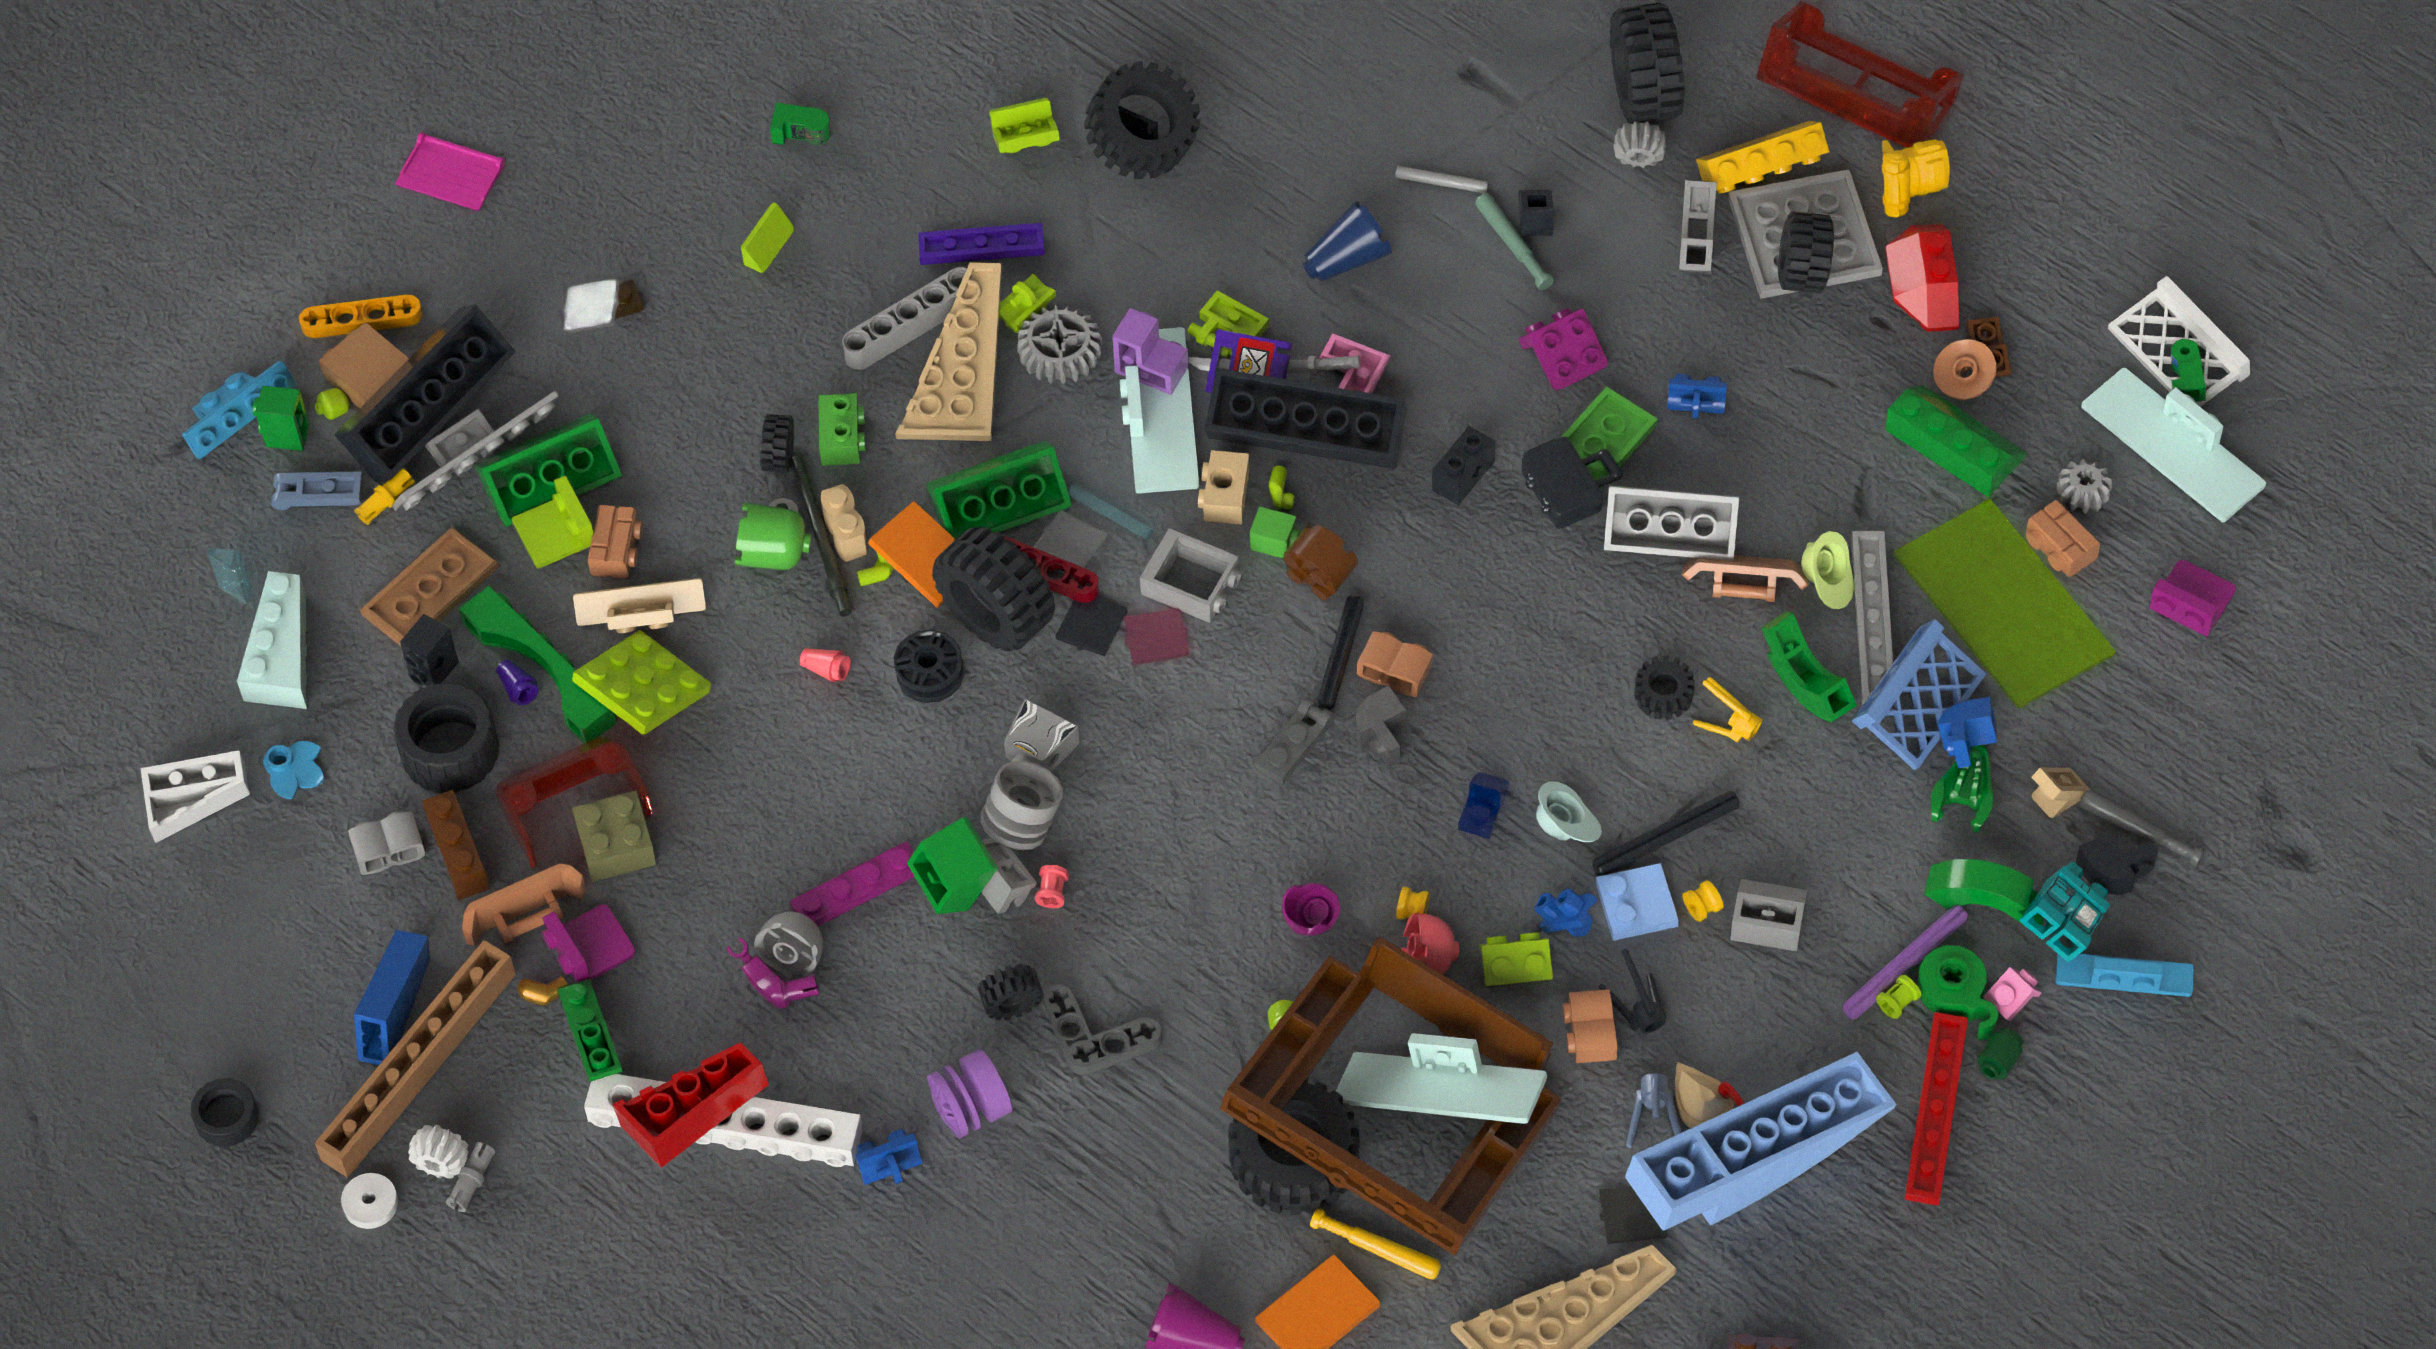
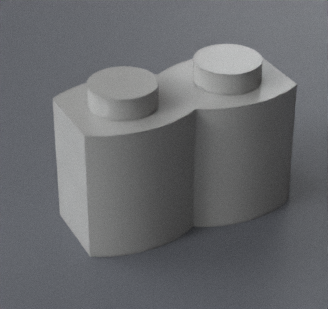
M395 811L381 821H362L348 830L361 875L378 873L393 865L407 864L425 856L413 812Z

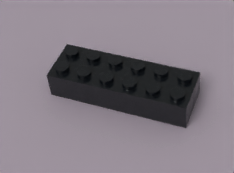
M476 304L460 307L334 435L375 482L391 480L516 351Z
M1216 368L1205 432L1209 439L1396 469L1407 405L1403 398Z

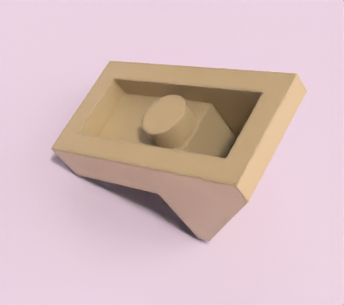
M2040 767L2032 776L2039 785L2032 793V798L2050 818L2058 816L2079 802L2083 794L2087 790H2091L2071 768Z

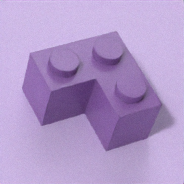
M1129 308L1113 334L1115 373L1126 377L1125 366L1138 365L1140 383L1172 395L1188 369V349L1178 342H1169L1159 338L1157 318H1154L1147 312H1139Z

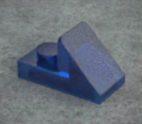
M1478 772L1469 783V796L1458 823V830L1490 839L1510 781Z

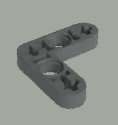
M1060 984L1053 985L1044 994L1046 1014L1067 1063L1076 1074L1087 1075L1151 1052L1161 1044V1026L1153 1018H1140L1091 1036L1070 988ZM1060 997L1064 1001L1066 1013L1061 1015L1058 1004L1054 1003V998ZM1068 1023H1075L1081 1029L1075 1036H1066L1063 1034L1062 1028ZM1147 1030L1149 1034L1152 1033V1038L1146 1040L1145 1036H1141V1031ZM1129 1034H1131L1132 1040H1134V1046H1130ZM1114 1039L1124 1043V1048L1117 1053L1109 1052L1105 1046ZM1096 1046H1100V1053L1102 1056L1101 1058H1098V1052H1096L1095 1049ZM1084 1053L1086 1057L1088 1056L1089 1061L1083 1063L1081 1059H1078V1054Z

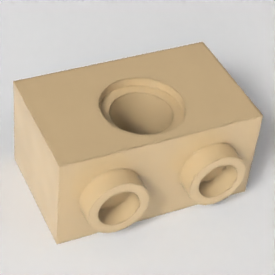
M1211 450L1209 463L1204 462L1202 469V481L1206 482V487L1199 490L1198 508H1203L1204 521L1242 525L1250 472L1248 453Z

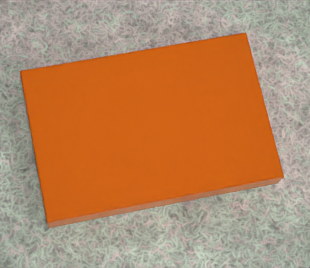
M913 501L869 539L868 544L936 608L944 603L942 595L938 593L935 587L936 582L932 577V569L935 559L956 539Z
M1333 1254L1256 1316L1255 1322L1280 1349H1329L1380 1307V1301Z

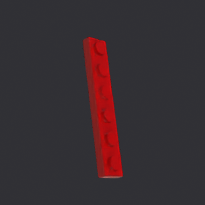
M1934 1012L1904 1200L1939 1206L1968 1018Z

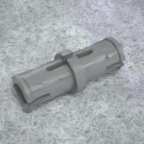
M476 1142L465 1167H462L457 1175L459 1179L446 1200L447 1205L455 1210L458 1204L460 1205L458 1211L466 1212L476 1188L482 1186L484 1182L483 1175L496 1153L491 1146L486 1145L483 1150L484 1143Z

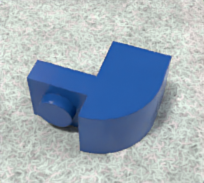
M1990 697L1958 703L1947 709L1938 721L1944 750H1948L1949 756L1955 755L1958 768L1971 766V746L1997 742V723Z

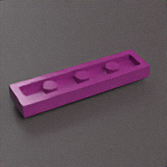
M906 841L790 900V907L793 912L809 917L817 926H820L915 877L907 865L914 852Z

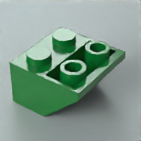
M968 817L960 818L923 840L907 862L937 914L968 911L998 869L997 864Z

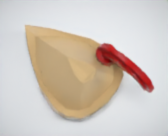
M1677 1062L1675 1076L1676 1105L1680 1118L1687 1127L1693 1128L1732 1110L1734 1102L1738 1107L1745 1104L1737 1091L1726 1081L1721 1083L1719 1080L1690 1066Z

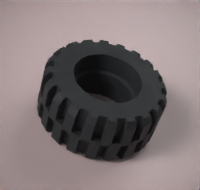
M1652 3L1617 9L1610 19L1609 33L1613 76L1624 118L1631 124H1634L1635 121L1639 123H1645L1646 121L1653 123L1676 119L1682 114L1685 102L1684 72L1677 30L1669 8L1662 3Z
M986 527L969 528L934 561L932 577L936 582L935 587L938 593L942 595V600L946 606H949L953 611L952 614L965 624V628L975 633L981 641L990 643V646L993 648H1001L1002 651L1021 649L1052 620L1054 615V595L1049 590V583L1040 574V569L1029 560L1030 557L1024 551L1021 552L1017 548L1015 543L1011 540H1006L997 531L992 532L990 528Z
M1307 1078L1283 1109V1112L1360 1159L1358 1121L1354 1120V1111L1347 1103L1343 1104V1096L1336 1090L1329 1093L1327 1092L1326 1084L1319 1081L1315 1085L1308 1084ZM1235 1118L1230 1123L1228 1145L1232 1175L1234 1180L1239 1181L1240 1190L1248 1196L1252 1193L1253 1202L1260 1207H1263L1266 1203L1270 1205V1211L1279 1214L1282 1212V1209L1290 1210V1215H1301V1210L1309 1209L1310 1213H1313L1317 1208L1321 1209L1320 1204L1324 1202L1328 1206L1338 1200V1192L1344 1194L1348 1190L1347 1188L1336 1187L1330 1182L1328 1176L1308 1164L1289 1166L1272 1160L1264 1153L1261 1147L1267 1138Z

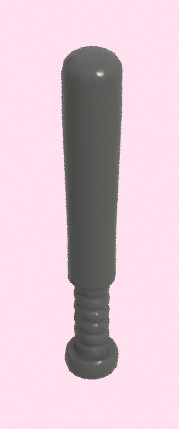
M2087 790L2080 800V806L2083 809L2159 847L2162 845L2175 853H2179L2181 856L2189 859V863L2197 867L2205 854L2204 848L2200 846L2194 848L2185 842H2181V840L2169 835L2168 831L2092 790Z

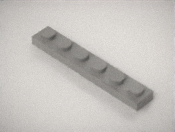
M1852 531L1851 535L1862 705L1893 664L1884 531Z

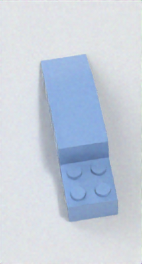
M1855 1052L1633 1155L1625 1178L1663 1231L1700 1213L1703 1214L1711 1226L1772 1193L1815 1166L1894 1109L1896 1103L1859 1053Z

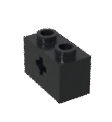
M1468 426L1433 468L1432 491L1459 506L1495 462V440Z
M426 614L419 618L400 641L404 655L403 658L409 672L408 676L420 686L434 683L441 684L459 663L450 628Z

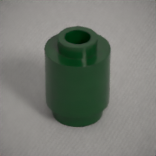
M2002 1028L1999 1032L1994 1033L1977 1059L1980 1071L1986 1077L1993 1080L2007 1078L2023 1053V1038L2017 1032L2008 1028Z

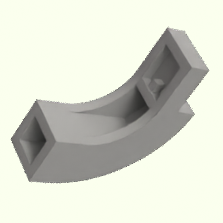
M1685 180L1679 271L1711 273L1717 182Z

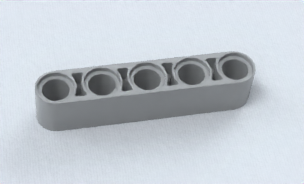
M957 267L848 331L842 339L847 366L854 370H863L944 322L955 302L956 293L967 268Z

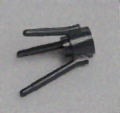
M1623 949V957L1641 1001L1633 1006V1015L1610 991L1611 1002L1628 1020L1632 1030L1640 1028L1643 1034L1652 1033L1666 1023V1014L1661 1006L1653 975L1651 973L1646 975L1651 998H1649L1629 951ZM1604 984L1599 985L1600 990L1608 989Z

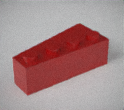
M740 1042L701 1061L699 1067L689 1072L682 1070L672 1075V1080L654 1089L651 1085L639 1091V1096L627 1102L622 1099L612 1104L620 1126L662 1168L762 1091L769 1083L762 1063Z

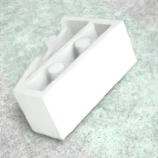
M239 750L141 768L148 825L155 843L250 795L246 766Z

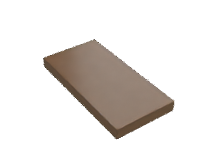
M451 527L360 609L361 615L401 646L400 641L423 614L440 622L499 568L498 563L455 528Z

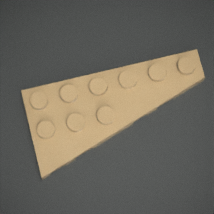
M969 263L956 293L952 309L946 316L939 338L936 339L919 378L916 392L913 398L910 399L906 408V415L896 431V439L992 441L1002 279L1001 263Z
M1653 1245L1617 1258L1612 1264L1597 1270L1592 1268L1582 1272L1579 1277L1567 1282L1562 1280L1514 1299L1513 1303L1494 1311L1492 1309L1480 1313L1479 1317L1464 1323L1463 1321L1451 1325V1332L1468 1349H1587L1676 1274V1268Z

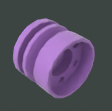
M981 1049L959 1059L961 1076L950 1065L942 1068L944 1078L937 1071L927 1076L932 1100L940 1117L959 1139L969 1134L967 1124L973 1131L981 1128L978 1112H981L991 1123L1012 1112V1104L1004 1083L989 1057Z

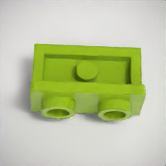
M1048 98L989 111L993 138L1000 153H1016L1023 148L1032 146L1043 147L1060 140L1059 131L1053 119Z
M1540 932L1520 934V940L1507 941L1506 936L1487 937V944H1479L1485 986L1553 979L1549 939L1546 937L1540 938Z

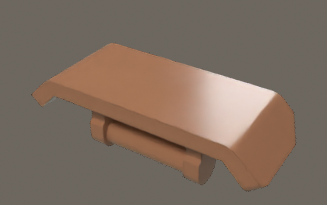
M1734 555V561L1690 558L1682 567V576L1687 580L1691 579L1700 570L1715 571L1712 597L1717 598L1729 596L1765 599L1766 602H1774L1776 577L1792 578L1801 590L1809 586V580L1802 572L1801 566L1796 561L1788 559ZM1723 572L1768 576L1767 587L1722 583Z
M557 864L471 902L463 916L462 930L466 944L476 946L482 932L497 927L506 944L513 941L514 937L544 925L542 917L553 911L559 920L564 918L556 900L566 895L582 899L586 893L583 875L570 865ZM545 904L549 907L507 926L505 923Z

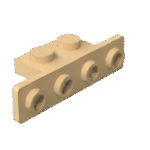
M701 578L582 592L573 595L578 626L608 623V629H616L617 633L632 632L636 630V626L648 625L650 629L664 628L668 626V622L674 621V614L703 611L706 609Z

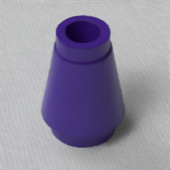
M504 660L497 666L496 673L499 675L511 702L518 705H527L537 697L539 690L536 679L511 660Z

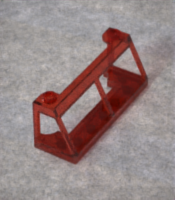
M1802 0L1772 25L1756 75L1757 79L1904 147H1913L1914 143L1930 140L1957 99L1964 74L1948 67H1941L1933 73L1930 79L1823 30L1825 24L1823 13L1817 7ZM1789 21H1791L1790 27L1786 25ZM1792 39L1864 72L1854 86L1849 85L1797 61L1796 58L1800 46L1796 45ZM1869 75H1873L1921 98L1909 97L1904 102L1903 108H1900L1860 89ZM1938 105H1939V106H1941V107H1943V108H1942V110L1940 111V113L1938 114V116L1936 117V119L1934 120V117H1935V114H1936V111H1937V108H1938Z

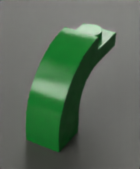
M1786 611L1761 628L1770 648V651L1766 654L1773 668L1787 689L1807 710L1815 716L1832 723L1857 706L1846 679L1826 670L1814 657L1793 613Z
M1955 859L1931 865L1924 890L1926 896L1946 910H1949L1954 905H1986L2005 912L2019 923H2021L2019 921L2038 892L2032 889L2034 880L2027 875L1997 863L1974 859ZM2036 913L2033 918L2037 924L2042 926L2044 917Z

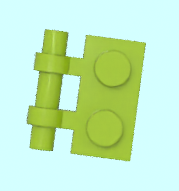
M1217 290L1199 312L1200 319L1206 323L1202 327L1196 323H1191L1187 333L1195 337L1196 342L1203 346L1210 345L1214 348L1216 337L1214 333L1217 329L1261 337L1269 327V318ZM1222 347L1221 356L1230 359L1232 349Z

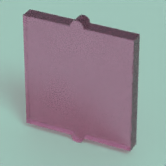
M1180 608L1124 617L1127 634L1125 644L1129 646L1133 665L1189 656L1185 637L1188 632L1187 628L1183 627Z

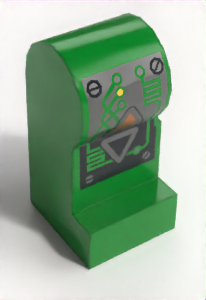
M776 102L770 125L772 143L784 145L785 139L789 138L806 140L813 145L824 144L830 138L829 116L824 110Z

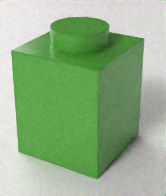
M1259 507L1250 530V550L1283 558L1285 551L1301 533V530L1297 529L1296 516Z

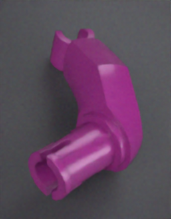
M738 937V940L744 945V949L740 954H735L731 947L727 946L731 956L743 961L740 968L753 987L776 1008H788V1005H791L790 1001L819 995V988L815 982L816 977L814 974L785 982L784 979H781L765 964L758 954L753 956L749 954V945L744 939Z

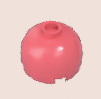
M1413 913L1410 916L1403 937H1409L1407 948L1401 947V950L1417 960L1425 962L1430 968L1444 975L1450 968L1452 961L1456 962L1459 956V942L1454 941L1453 931L1444 920L1437 916Z

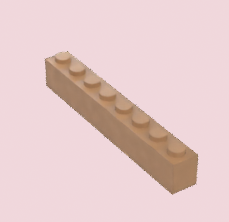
M482 941L317 1139L315 1145L323 1163L347 1178L353 1173L516 976L510 955L489 942Z

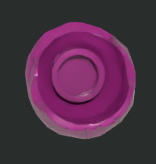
M1318 883L1294 885L1285 892L1282 899L1283 917L1289 928L1299 935L1315 936L1324 933L1336 923L1340 914L1341 907L1338 897L1326 885Z

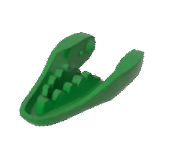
M1983 745L1971 746V766L1958 768L1955 761L1935 785L1931 793L1932 822L1937 823L1943 817L1942 807L1944 805L1959 803L1967 805L1977 812V817L1971 821L1973 832L1979 833L1993 807L1989 755Z

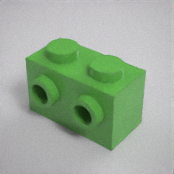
M857 393L819 395V450L822 466L860 464V451H866L865 432H859V425L865 424L864 405L858 406Z

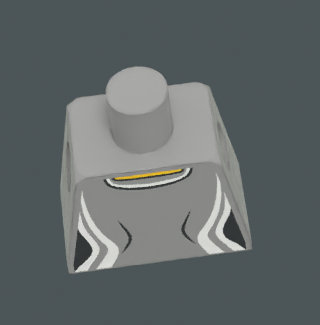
M1025 699L1005 738V756L1011 761H1027L1038 764L1052 772L1079 745L1078 726Z

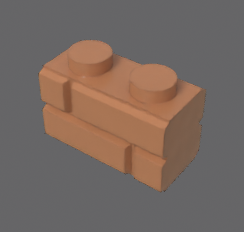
M2058 500L2053 501L2044 510H2040L2031 516L2027 523L2026 538L2028 543L2036 550L2041 549L2048 556V561L2053 569L2056 571L2062 570L2070 578L2081 571L2083 567L2085 568L2094 562L2098 557L2101 543Z
M608 505L598 506L587 560L590 574L593 576H611L612 578L627 579L629 578L630 568L637 566L638 549L635 548L636 540H642L644 526L643 521H639L635 508L620 506L616 508L615 506Z

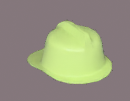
M1825 532L1820 535L1816 542L1807 544L1801 560L1802 572L1808 580L1815 583L1817 593L1825 605L1831 609H1841L1848 605L1854 592V580L1849 560L1848 545L1844 537L1838 532Z

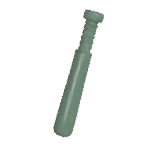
M1488 193L1478 196L1475 205L1484 218L1509 247L1518 261L1524 263L1535 278L1536 287L1539 290L1548 289L1554 282L1553 276L1550 273H1545L1536 259H1534L1532 256L1533 252L1494 198Z

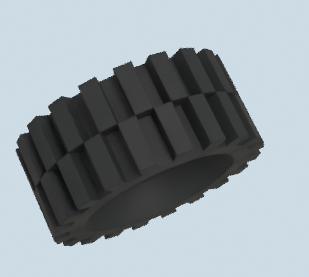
M1138 61L1134 62L1130 69L1127 64H1124L1118 68L1116 73L1112 71L1094 94L1085 113L1088 116L1084 121V129H1091L1086 136L1089 145L1097 144L1093 151L1097 159L1104 155L1107 158L1104 166L1111 170L1114 164L1120 167L1118 174L1124 177L1130 171L1134 172V179L1141 180L1147 172L1150 179L1158 177L1162 171L1165 174L1168 173L1175 164L1180 162L1190 148L1200 127L1201 119H1196L1200 113L1199 104H1191L1196 97L1192 89L1185 92L1183 87L1187 82L1181 76L1177 81L1171 77L1174 72L1172 69L1166 67L1163 73L1157 71L1158 63L1150 62L1145 69L1143 68V62ZM1131 95H1143L1155 100L1164 108L1170 121L1169 135L1158 140H1145L1133 135L1126 129L1120 119L1119 101Z

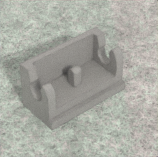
M992 838L983 839L982 842L997 864L998 869L982 890V894L998 914L1006 912L1013 900L1015 905L1019 907L1025 901L1031 889L1036 886L1037 882L1011 848L1005 847Z

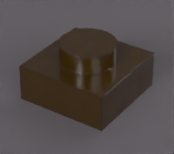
M633 279L603 289L614 320L644 310Z

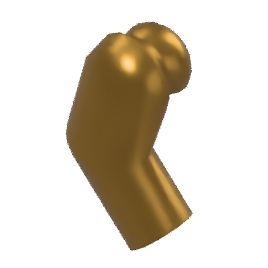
M562 976L548 985L531 979H523L519 982L517 990L523 1000L545 1006L559 997L557 989L566 987L568 984Z

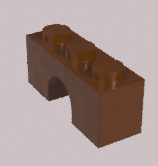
M450 790L422 800L428 824L437 847H439L457 899L461 900L489 890L485 870L454 791Z

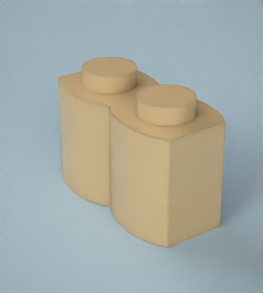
M841 484L823 490L821 492V503L824 522L828 531L833 535L835 549L839 557L847 562L867 555L868 546L864 521L855 510L854 497L849 488Z

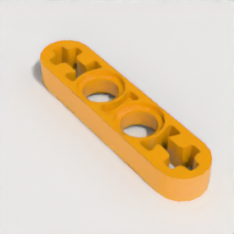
M399 295L311 306L300 313L299 323L305 336L309 338H322L349 334L365 322L376 331L413 326L420 322L423 312L417 297L413 295ZM411 307L410 313L404 314L405 308ZM390 309H394L395 316H391ZM373 310L385 312L383 317L379 319L368 317L369 313ZM348 313L353 315V319L348 323L337 321L338 317L342 314ZM327 317L331 318L332 324H328ZM313 319H317L316 325H310Z

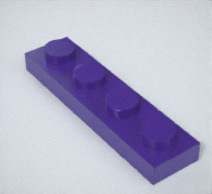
M1042 223L918 233L920 265L1045 255Z

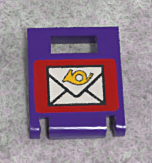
M1217 329L1205 392L1212 394L1222 347L1232 349L1228 370L1286 379L1290 356L1277 352L1278 348L1291 350L1292 343Z

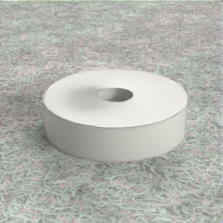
M365 1173L353 1178L345 1186L341 1196V1204L345 1216L352 1224L360 1228L372 1229L386 1224L394 1216L398 1207V1196L394 1185L388 1178L377 1173ZM368 1198H375V1201L371 1204L364 1203Z

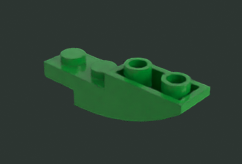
M590 979L557 989L589 1082L622 1072Z

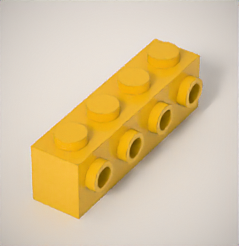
M1807 121L1697 158L1696 162L1702 181L1717 182L1716 190L1718 194L1736 189L1735 184L1746 181V184L1759 182L1764 179L1763 174L1774 171V174L1788 172L1792 170V164L1802 161L1803 165L1820 161V155L1828 153L1829 149L1821 122Z

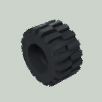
M1796 211L1789 213L1782 231L1778 259V279L1782 290L1821 294L1826 287L1830 275L1834 248V226L1830 215Z

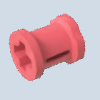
M1058 865L1042 866L1039 871L1041 877L1040 890L1035 894V902L1046 908H1060L1065 902V897L1062 894L1064 883L1069 879V873L1067 869Z

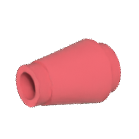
M805 648L800 656V665L831 682H836L837 680L843 681L846 679L850 671L851 660L843 651Z

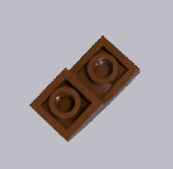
M1999 316L1968 320L1966 322L1968 339L1985 344L1995 357L1997 364L1995 377L2010 376L2011 369L2007 346L2003 344Z

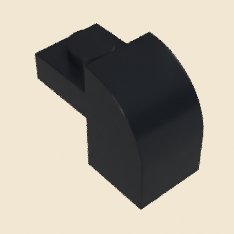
M1519 190L1521 237L1553 236L1554 210L1552 190Z
M2108 833L2079 846L2076 864L2083 869V875L2090 884L2099 883L2108 890V894L2120 895L2132 892L2135 876L2141 878L2153 870L2158 851L2153 843L2149 842L2122 854Z

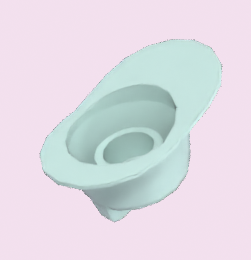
M1549 781L1541 786L1538 791L1540 804L1537 808L1536 818L1546 833L1559 840H1569L1572 838L1581 842H1593L1599 839L1602 833L1601 825L1574 790L1565 784Z

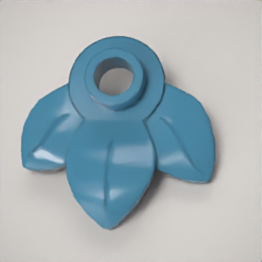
M298 741L290 747L284 745L271 747L264 756L263 764L267 773L271 775L270 784L272 789L285 799H293L298 787L307 789L322 784L324 782L323 772L313 761L319 755L321 747L309 741ZM278 761H286L281 765H276Z

